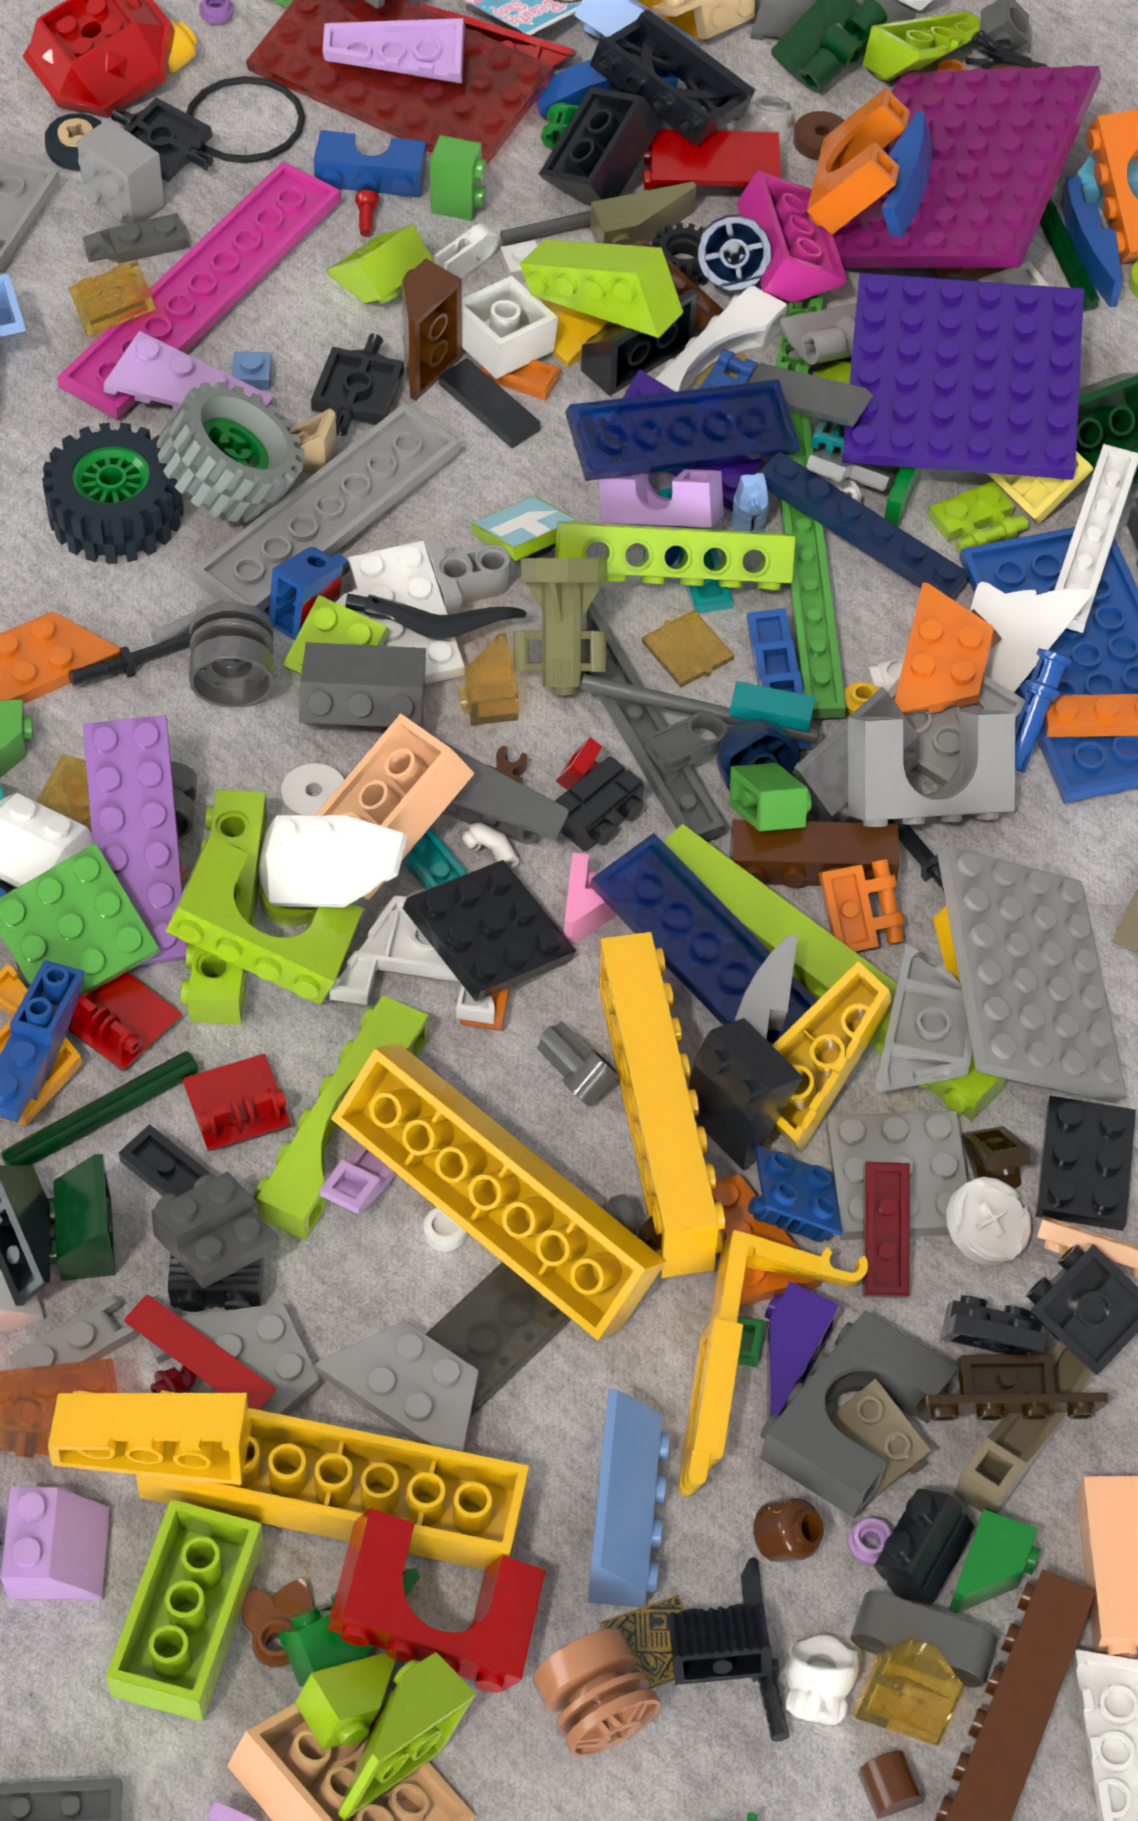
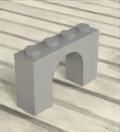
M997 709L960 711V746L957 768L951 779L942 788L925 795H921L911 786L904 771L903 719L887 715L848 717V816L863 820V826H888V819H900L901 824H924L925 817L938 816V821L959 822L962 821V814H974L975 819L992 820L999 819V812L1015 811V713Z

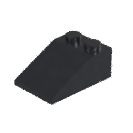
M745 1018L714 1028L709 1031L692 1061L689 1090L695 1089L699 1108L698 1116H694L695 1122L699 1126L704 1127L705 1132L743 1171L747 1170L756 1157L755 1146L762 1147L803 1076Z

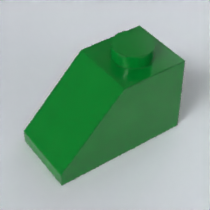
M983 1509L949 1610L959 1613L1012 1591L1018 1587L1023 1572L1032 1575L1041 1548L1032 1545L1037 1528Z

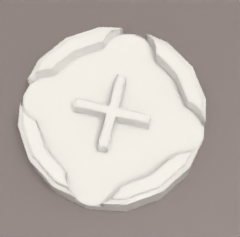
M980 1177L963 1184L951 1195L946 1208L947 1228L954 1244L959 1250L978 1264L997 1266L1007 1263L1027 1247L1031 1236V1217L1027 1207L1023 1208L1017 1199L1020 1196L1014 1188L999 1179Z

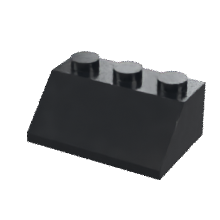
M590 87L540 170L539 175L547 182L588 206H591V202L618 197L662 126L663 121L643 96Z
M693 288L676 291L683 314L659 338L618 324H614L601 334L589 338L582 345L581 371L605 393L611 396L631 384L639 369L647 374L684 351L689 340L694 337L697 291Z

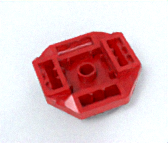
M65 0L37 18L31 43L24 52L23 58L58 107L74 111L92 112L93 115L109 118L112 111L116 110L115 107L119 106L123 109L167 80L168 60L172 51L175 30L154 0Z

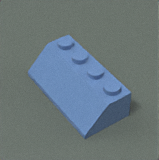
M608 1389L588 1603L645 1608L646 1593L656 1592L659 1563H649L651 1547L660 1548L662 1519L653 1518L654 1504H664L666 1475H657L658 1460L668 1459L670 1432H661V1413L619 1390Z

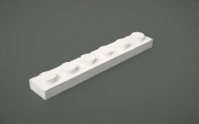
M1103 444L1055 590L1089 589L1094 592L1066 627L1067 629L1081 633L1084 631L1138 466V453Z

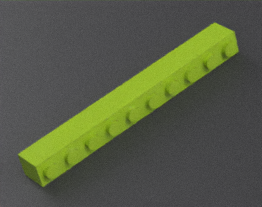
M684 824L678 827L650 853L648 877L654 886L660 891L670 893L682 902L684 908L692 915H699L710 923L722 938L731 939L743 948L754 962L763 964L771 952L788 935L798 936L791 988H796L810 999L813 1005L857 961L890 990L893 1003L897 987L895 981ZM892 1006L868 1043L876 1049L880 1057H882ZM972 1052L967 1076L918 1086L928 1088L940 1097L950 1110H957V1114H962L970 1121H973L1002 1092L1007 1079L976 1072Z

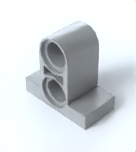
M441 538L426 541V550L448 615L461 613L463 603L496 597L508 590L510 586V554L502 546L485 545L446 553Z

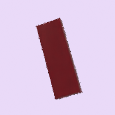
M865 1161L863 1164V1256L865 1255L867 1259L868 1269L863 1277L862 1297H909L910 1163Z

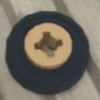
M83 113L67 114L51 122L45 131V149L51 161L62 168L71 170L81 169L78 162L77 140L102 122L92 115Z

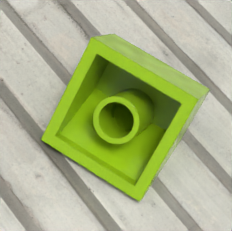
M410 224L378 234L326 271L329 277L364 304L376 300L380 304H384L399 295L397 288L401 286L405 274L410 269H415L425 258L433 263L435 262L414 224Z

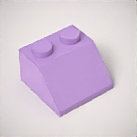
M10 1487L0 1576L7 1598L103 1600L111 1515L110 1507L58 1487Z

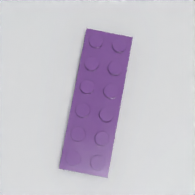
M166 715L84 723L83 734L92 842L97 844L161 951L139 965L186 960L188 943L165 932L183 892Z

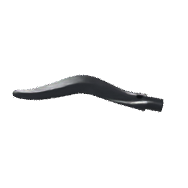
M347 593L345 607L350 610L365 612V615L390 619L421 635L435 639L452 638L497 621L524 618L526 616V611L523 609L503 606L475 609L451 615H438L371 594L367 597Z

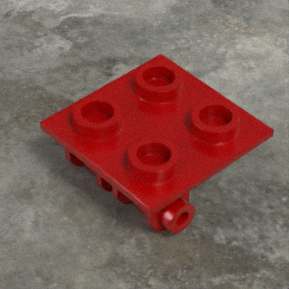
M126 972L91 994L80 993L68 1030L123 1072L182 1016V1013Z
M265 1053L182 1078L208 1152L292 1126L285 1108L287 1104L282 1089L278 1090Z

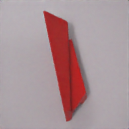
M420 2L414 19L463 18L465 25L464 53L519 68L524 72L537 76L562 61L575 57L577 54L576 50Z

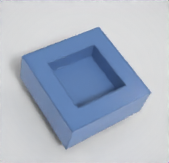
M234 351L232 376L259 390H270L271 352Z

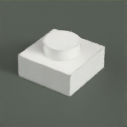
M535 240L500 247V258L508 277L512 275L517 281L525 280L519 263L537 247Z

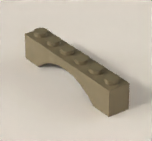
M1058 1341L1050 1353L1052 1354L1055 1393H1083L1095 1374ZM1007 1413L996 1428L984 1439L962 1470L954 1495L980 1512L986 1509L999 1514L1064 1421L1067 1413H1050L1049 1418L1041 1420H1025L1022 1418V1413Z

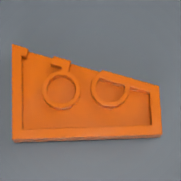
M740 1174L716 1179V1190L711 1192L714 1202H721L723 1206L725 1228L720 1229L722 1244L730 1233L736 1230L798 1249L786 1232L777 1228L776 1223L773 1226L762 1221H756L753 1214L748 1213L749 1202L756 1194ZM745 1267L739 1306L772 1299L775 1293L783 1295L790 1281L808 1290L820 1287L821 1281Z

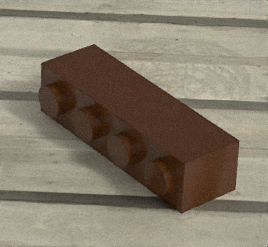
M732 819L730 859L765 885H785L793 888L821 886L818 873L860 864L863 866L865 880L875 879L871 862L888 859L890 873L895 875L897 882L900 866L898 824H888V826L867 827L863 826V823L806 821V827L758 831L747 820Z

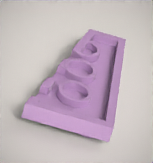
M464 19L324 23L322 50L324 60L462 83L465 36Z
M141 331L137 333L103 385V392L116 395L117 391L134 395V400L150 404L151 400L172 405V410L174 411L177 410L193 387L198 389L201 383L209 382L212 388L216 382H225L228 390H231L234 385L243 387L244 395L251 397L254 392L262 397L260 403L267 408L272 404L273 396Z

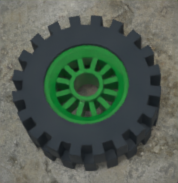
M110 422L100 423V431L93 433L89 426L79 429L80 438L75 440L69 434L62 439L63 450L54 447L49 453L51 462L45 461L43 467L44 477H42L48 519L51 530H55L56 539L61 545L67 542L68 551L76 556L81 550H84L86 560L96 562L98 556L103 555L106 558V564H117V556L126 555L127 562L138 560L137 552L144 550L147 556L157 552L156 542L159 541L165 546L171 540L170 530L178 531L181 524L180 516H183L182 494L175 488L178 481L176 478L168 479L163 471L167 464L159 463L158 453L161 449L157 448V441L160 436L157 435L151 440L150 430L140 426L137 433H134L131 430V424L120 423L119 430H111Z

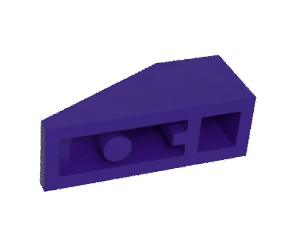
M791 1281L783 1295L774 1294L764 1315L765 1318L770 1320L767 1333V1421L774 1413L780 1416L787 1408L786 1402L791 1391L799 1382L804 1383L835 1326L839 1304Z

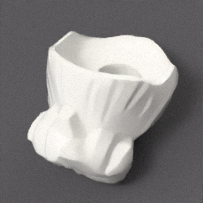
M817 1635L804 1641L791 1643L786 1655L785 1672L790 1689L785 1699L786 1710L790 1711L793 1717L797 1719L813 1721L814 1723L820 1722L825 1725L840 1723L846 1717L848 1710L845 1697L851 1691L859 1670L857 1652L850 1650L838 1639L830 1635Z

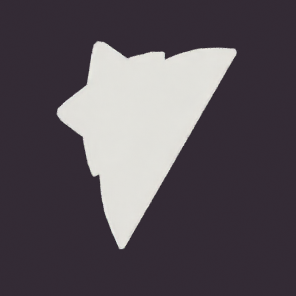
M986 582L979 583L970 611L974 609L994 627L1002 638L990 649L984 675L1014 693L1036 666L1039 659L1036 654L1038 648L1049 650L1093 595V590L1061 589L1036 595L1035 590H1023L1005 594Z

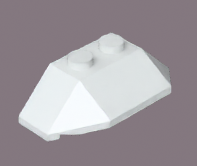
M19 793L0 799V879L16 887L25 884L93 844L92 833L86 826Z
M276 815L264 833L258 857L257 877L269 903L273 906L345 907L371 892L382 881L388 882L398 876L408 836L402 832L347 815Z

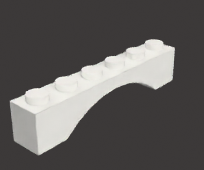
M753 285L749 286L740 295H735L729 302L728 307L719 316H714L709 321L706 329L698 337L691 338L684 351L676 359H670L663 371L655 379L680 395L685 396L695 381L715 366L724 348L734 352L735 357L764 351L783 332L779 324L780 319L786 317L787 304L768 293H764Z

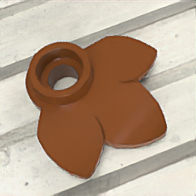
M303 1578L296 1579L283 1586L272 1598L258 1589L251 1588L244 1599L242 1620L247 1629L253 1634L252 1650L257 1660L263 1665L277 1668L290 1663L284 1648L279 1651H272L267 1645L273 1639H280L277 1634L279 1631L293 1625L290 1617L302 1610L313 1607L309 1587Z

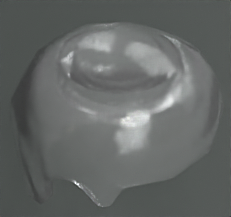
M760 96L750 102L743 117L741 131L779 132V143L784 145L790 141L796 121V114L791 104L778 96Z

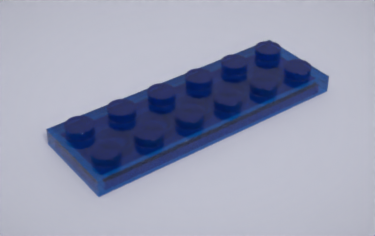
M779 379L569 404L565 411L585 481L774 457L779 451L785 455H793L800 448Z
M652 833L592 877L590 887L635 934L651 932L655 949L662 948L665 965L722 1025L735 1021L744 994L753 977L771 952L655 833ZM793 975L788 1012L781 1031L767 1030L766 1040L771 1045L817 1002Z

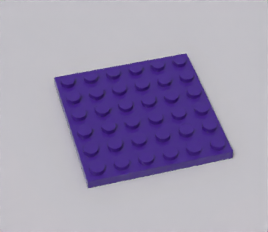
M859 273L849 384L867 388L873 397L853 427L845 425L842 462L1074 480L1084 289Z

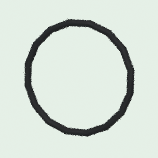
M240 76L219 80L202 89L188 104L186 113L193 117L195 107L206 95L222 87L242 83L268 86L282 92L294 103L298 114L294 133L285 143L268 152L237 155L223 153L206 144L201 148L203 152L224 161L248 163L270 159L289 149L302 134L306 117L300 99L286 86L267 78Z

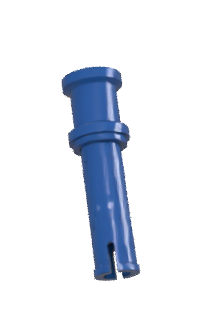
M1038 648L1036 653L1039 659L1032 678L1025 682L1024 687H1026L1027 695L1015 725V770L1023 773L1026 772L1030 755L1036 744L1051 701L1055 702L1056 698H1059L1060 692L1057 689L1066 667L1071 666L1072 663L1070 658Z

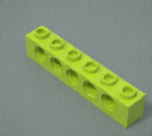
M557 521L555 558H587L586 551L588 546L596 541L603 542L606 546L604 558H607L608 581L625 582L626 575L642 576L641 582L664 584L665 577H678L682 585L703 586L704 579L719 580V586L742 588L743 581L758 582L757 588L780 590L781 583H792L795 536L789 533ZM632 544H642L645 549L644 559L638 564H629L625 557L626 550ZM675 545L680 546L684 552L682 562L674 567L668 566L664 559L667 549ZM711 548H719L722 552L720 565L712 569L707 568L703 561L705 553ZM750 550H757L761 556L759 566L751 571L745 570L742 564L743 556Z
M216 789L214 805H207L206 830H211L210 835L249 853L234 887V901L241 916L254 927L260 882L257 877V864L268 820L266 792ZM208 839L202 840L201 851L203 850ZM188 944L186 950V969H191L190 980L183 979L181 1005H188L190 1022L241 1025L248 970L231 962L223 961L218 956L193 944ZM213 974H220V975H221V976H219V977H214V978L208 977V976L213 975Z

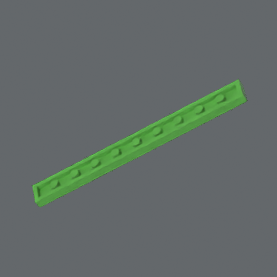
M771 408L769 420L774 456L780 451L806 468L810 454L814 453L813 447H811L812 436L809 416L779 408ZM779 497L783 533L795 536L792 583H789L798 667L801 673L804 695L815 697L811 719L844 718L846 705L823 525Z

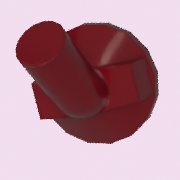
M183 1365L180 1372L175 1367L165 1371L158 1370L154 1374L155 1383L150 1386L151 1392L160 1393L161 1390L174 1393H186L191 1390L198 1376Z

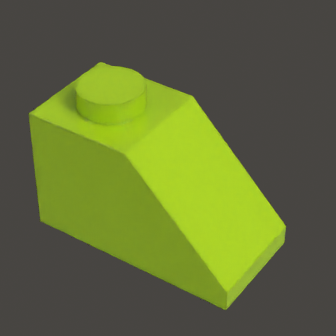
M382 1653L310 1674L295 1704L322 1750L339 1745L351 1747L361 1742L368 1735L369 1727L380 1710L396 1661L395 1659L388 1657L386 1653Z

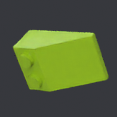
M436 1652L420 1663L415 1659L411 1660L396 1674L394 1682L397 1686L382 1701L378 1711L380 1716L369 1733L339 1809L338 1815L344 1821L438 1756L443 1751L474 1699L476 1693Z

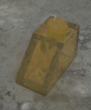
M506 633L498 634L465 669V686L458 687L461 711L468 710L471 726L518 720L519 694Z

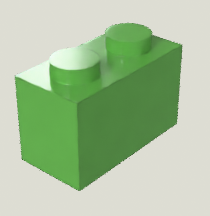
M443 135L439 136L430 158L431 213L472 221L477 207H483L487 188L482 186V181L486 173L487 161L482 159V143Z
M778 763L731 766L729 806L758 831L806 827V814L811 809V795L808 787Z

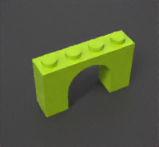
M210 835L195 863L165 932L178 937L183 942L193 944L208 951L223 961L231 962L248 970L263 980L271 981L290 990L301 998L309 999L321 1005L336 980L363 908L353 903L345 907H315L305 931L299 935L282 938L262 933L246 922L239 913L234 901V887L249 853Z

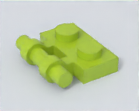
M994 480L929 506L927 516L947 543L961 537V540L955 542V548L959 555L963 548L989 544L1000 539L1002 541L1010 540L1017 536V532L1028 528V521L1024 515L1021 514L1011 518L1014 505ZM989 525L991 526V527L988 528V529H985V530H983V531L981 530V529L984 528V527H987V526H989Z

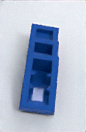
M917 111L889 153V156L899 165L896 185L887 191L888 198L881 207L890 236H904L917 213L927 187L932 164V137L924 111Z
M1066 177L1061 199L1066 229L1095 289L1109 307H1117L1122 285V274L1116 229H1101L1098 203L1083 202L1080 177Z
M786 608L748 612L746 621L757 685L804 694L801 673L797 667L794 642L790 636ZM793 739L798 746V750L812 749V743Z

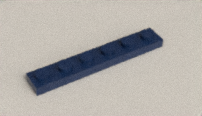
M779 451L759 472L764 474L767 490L919 588L922 587V583H929L951 599H954L967 584L969 579L968 571L812 471L807 470V468Z

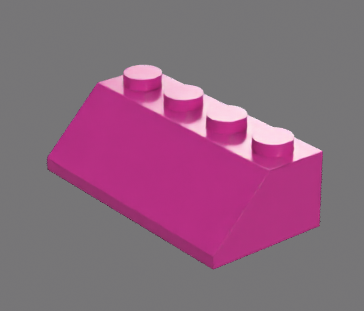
M757 170L736 205L739 214L754 219L765 230L771 245V261L759 279L763 292L777 299L782 298L795 303L843 286L848 279L834 237L823 226H817L807 212L812 189Z

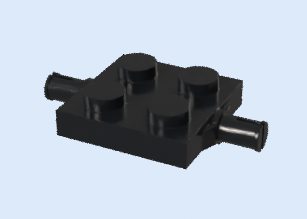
M157 97L145 109L136 114H131L119 106L115 107L116 110L112 111L111 119L125 126L124 130L159 153L163 180L169 182L190 162L203 168V170L211 168L213 157L200 151L213 136L211 126Z
M374 333L368 336L363 350H347L332 346L311 398V410L324 412L330 408L336 413V432L338 436L340 430L341 436L347 435L352 420L378 424L387 417L404 374V361L386 358L378 353L383 344V338L378 334L375 339Z

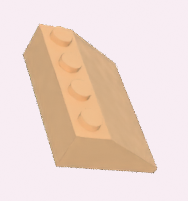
M294 1703L246 1730L227 1767L272 1821H344L338 1815V1812L369 1733L361 1742L354 1746L344 1747L339 1745L322 1750L297 1705ZM377 1713L372 1724L370 1725L369 1733L372 1730L374 1724L376 1723L378 1717L380 1716L379 1713ZM428 1762L345 1821H473L476 1816Z

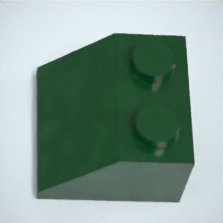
M94 1154L53 1180L54 1198H47L50 1203V1225H55V1237L50 1238V1265H58L61 1281L115 1276L111 1192L103 1154Z

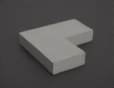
M825 449L810 454L806 465L807 470L834 480L841 481L849 478L881 491L892 487L897 475L871 464L842 462L843 455L835 451H825Z

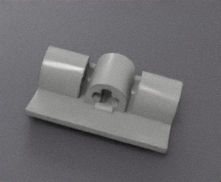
M857 303L784 317L780 319L779 325L794 350L810 365L846 357L852 358Z

